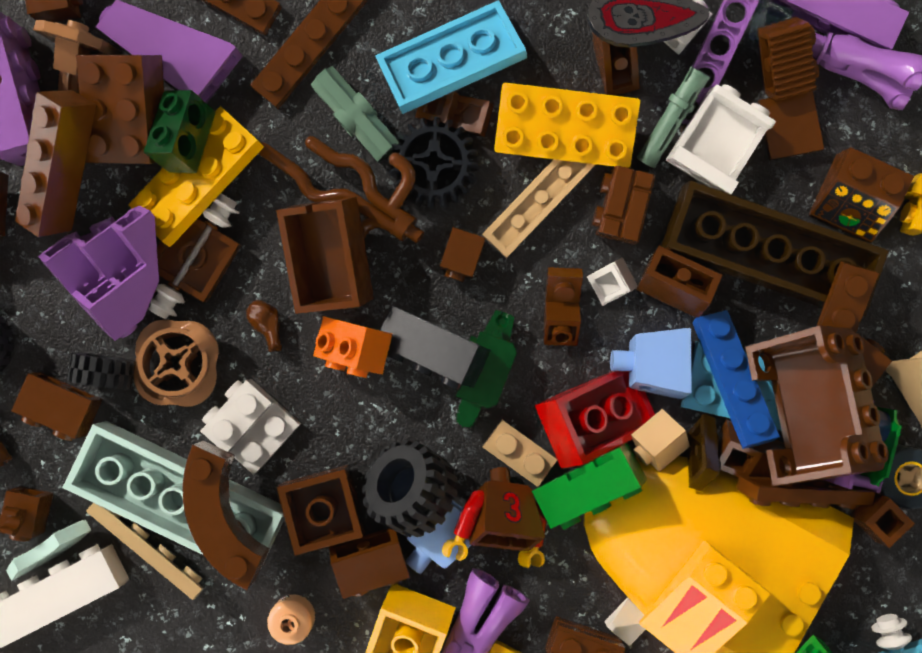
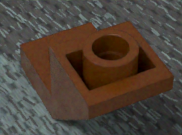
M548 267L545 290L544 345L577 346L581 324L579 302L583 281L582 268Z

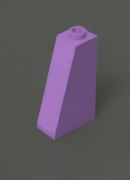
M115 0L112 6H108L102 11L99 23L95 26L130 55H162L163 79L176 90L194 91L206 104L243 57L239 50L230 42L119 0Z

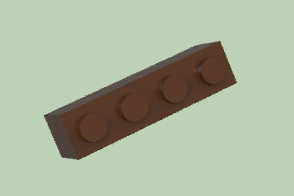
M73 90L36 93L15 222L37 237L72 231L96 109V104Z

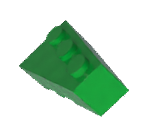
M627 442L537 487L532 493L549 527L552 529L561 525L564 530L581 521L579 516L591 511L595 515L611 507L610 501L621 496L626 500L642 492L641 487L647 478Z

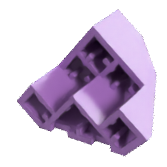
M142 206L128 210L117 221L110 217L91 225L89 228L91 233L81 237L77 232L66 235L38 255V258L79 305L114 341L118 338L127 337L135 331L137 324L144 319L159 283L155 216L150 210Z

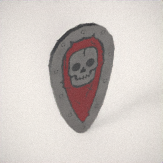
M592 0L587 11V22L595 35L611 45L628 48L656 44L687 35L701 27L709 17L708 9L692 0Z

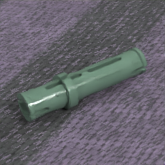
M692 66L689 68L676 93H671L668 98L670 103L644 147L636 158L652 168H656L657 163L672 141L687 114L689 112L692 113L696 106L693 104L710 79L708 75Z

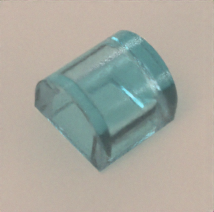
M760 0L755 10L748 37L752 41L759 43V27L791 19L793 10L770 0Z

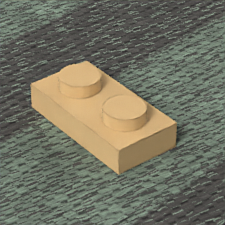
M501 419L482 446L537 487L557 461L556 457L503 419Z

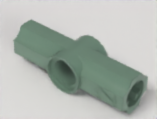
M333 66L324 69L310 84L323 102L334 112L333 116L352 138L354 136L377 163L385 160L393 153L391 150L392 144L400 145L397 138L378 119V114L361 93H356Z

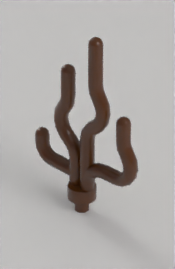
M314 136L306 138L305 146L328 163L336 167L352 168L359 173L363 190L370 201L368 202L355 192L345 188H335L328 191L316 189L308 174L299 165L267 143L261 142L264 148L258 154L291 176L296 181L301 193L310 201L325 202L357 197L359 212L367 217L361 221L364 239L375 228L386 230L400 241L408 237L413 242L418 243L424 235V232L415 226L417 219L401 208L414 186L416 176L413 165L399 153H392L389 156V163L402 174V179L389 200L378 191L372 168L363 158L354 154L338 153Z

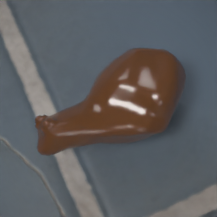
M253 301L246 309L248 322L255 331L264 335L269 352H280L282 344L279 333L280 320L278 310L264 301Z

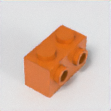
M323 316L313 356L326 360L325 367L345 371L347 366L346 373L367 378L368 372L383 374L392 333Z

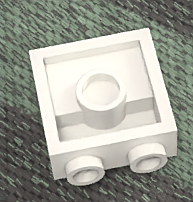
M248 379L242 383L237 380L225 393L228 401L220 409L215 405L203 417L202 421L206 425L200 432L217 447L234 454V458L255 475L301 423L255 381Z

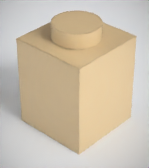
M663 409L631 434L636 447L633 450L636 457L645 466L651 464L658 472L690 447L686 430Z

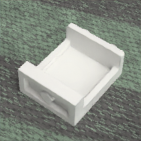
M723 84L722 87L716 85L709 89L666 158V161L704 185L731 195L739 183L736 181L737 177L766 131L773 128L776 121L769 117L770 112L765 107L757 103L748 104L739 98L741 96L740 92L729 85Z

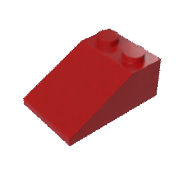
M611 371L535 405L561 468L584 465L632 440L631 434L655 415L646 392L629 387V371Z

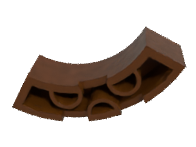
M206 441L195 443L189 452L183 477V504L189 529L197 546L210 564L232 583L248 590L256 580L270 548L254 539L241 525L240 521L236 520L229 503V476L235 455Z

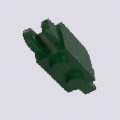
M495 310L484 331H480L478 337L472 335L470 337V341L491 351L475 387L471 388L462 385L460 390H457L456 396L462 399L458 412H456V423H459L462 428L474 425L473 423L476 422L475 418L478 417L481 406L490 408L497 405L516 356L513 343H510L515 317L505 312Z

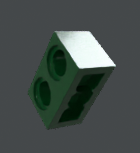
M164 90L143 153L168 172L197 173L216 112L192 90Z

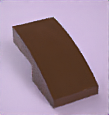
M453 91L418 107L415 118L418 120L425 118L427 123L433 124L434 117H439L441 127H445L446 122L452 120V130L456 131L457 128L462 126L465 129L464 133L485 137L494 105L490 101L461 96Z

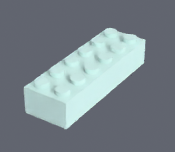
M108 421L93 424L62 488L202 554L189 529L183 504V477L187 459ZM229 479V503L236 520L240 521L241 525L254 539L271 549L285 519L281 504Z

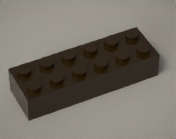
M689 181L681 187L661 247L700 265L822 308L824 307L840 261L875 270L879 275L863 317L867 315L889 250L693 181Z

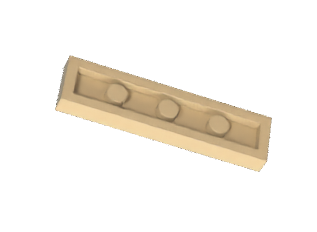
M553 159L488 227L482 236L507 259L596 164Z
M95 503L86 510L89 515L189 598L194 600L204 588L199 582L203 578L188 566L182 570L172 561L176 556L162 544L157 549L146 540L150 534L134 522L129 526L120 519V515Z

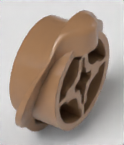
M168 319L154 321L141 331L136 342V365L133 376L136 389L140 395L147 401L157 405L191 407L204 402L213 392L217 380L216 365L219 349L214 334L206 326L195 321H173ZM183 336L191 338L194 342L189 346L184 345L179 349L173 350L164 341L172 337ZM156 349L160 356V363L154 370L155 374L152 375L150 361ZM201 351L202 369L196 379L191 370V364L198 356L196 353ZM174 356L181 359L179 361L181 365L179 370L171 368L173 365L171 359ZM178 376L188 387L178 391H166L159 384L164 380L168 381Z

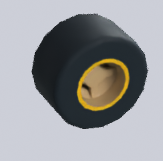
M900 444L897 445L889 478L883 480L881 491L877 494L891 498L901 508H922V450Z

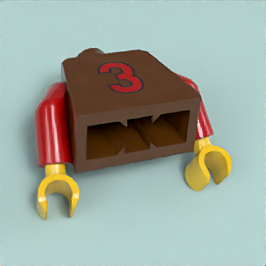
M497 467L490 471V480L486 481L477 491L471 493L461 510L453 531L456 535L455 539L447 540L442 547L443 555L449 558L453 547L457 545L458 553L456 554V560H464L468 555V549L464 542L466 539H469L470 545L519 550L518 563L520 566L529 568L530 565L541 567L545 562V557L539 551V547L543 546L547 521L534 498L532 489L528 485L511 483L510 470L508 468Z

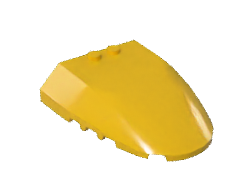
M678 456L660 472L651 464L645 466L636 457L647 478L641 487L643 491L626 500L622 496L610 501L611 507L595 515L591 511L584 513V527L594 556L618 587L644 615L704 540L759 582L771 594L750 621L715 653H795L850 555L854 522L853 517L831 506L829 508H819L808 503H801L800 507H790L779 502H771V506L754 504L749 501V496L736 489L739 477L720 470L718 477L712 480L702 492L689 488L688 457Z

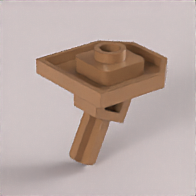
M46 20L35 21L33 30L55 42L53 69L60 71L58 91L73 90L79 94L76 55H120L121 51L103 39L89 33V27L79 22L68 20L67 25Z

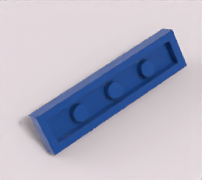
M728 310L696 317L692 324L742 449L775 441L780 436L757 381H752L747 356Z

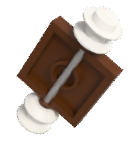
M221 193L213 201L211 207L203 212L204 217L210 220V222L206 220L204 223L197 218L171 247L162 241L157 247L159 276L169 282L168 285L158 284L156 288L158 294L155 298H152L151 305L148 308L151 312L164 319H167L169 315L176 317L177 314L173 310L176 303H185L182 294L178 292L181 289L202 302H208L242 246L219 232V227L216 226V224L222 228L232 226L228 220L231 213H240L234 209L237 205L235 201Z

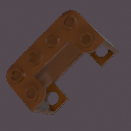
M819 325L745 347L752 381L772 382L785 449L766 450L773 486L875 472L884 468L889 454L886 444L882 441L879 428L880 413L873 402L871 393L872 377L865 366L863 357L865 347L863 339L859 334L849 328ZM759 356L762 358L764 362V371L760 368L758 362ZM780 459L783 461L785 466V476L782 474L779 467Z

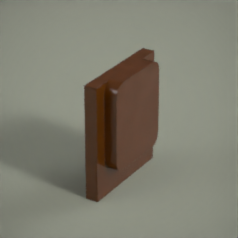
M813 91L775 101L772 98L757 101L759 105L769 110V117L776 121L773 128L768 129L764 134L769 161L824 150Z

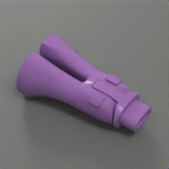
M815 33L816 43L812 45V57L816 58L817 64L820 62L823 68L856 80L871 88L883 97L891 109L903 110L913 91H917L922 85V55L878 48L849 34L835 35V33H828L827 36Z
M472 568L467 581L462 607L446 639L442 653H488L504 629L523 612L530 600L517 589L503 585L488 617L481 627L476 630L477 623L499 588V581L483 570Z

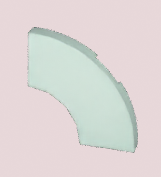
M81 520L53 533L47 540L35 548L14 558L6 570L11 581L45 564L79 542L91 531L87 521Z

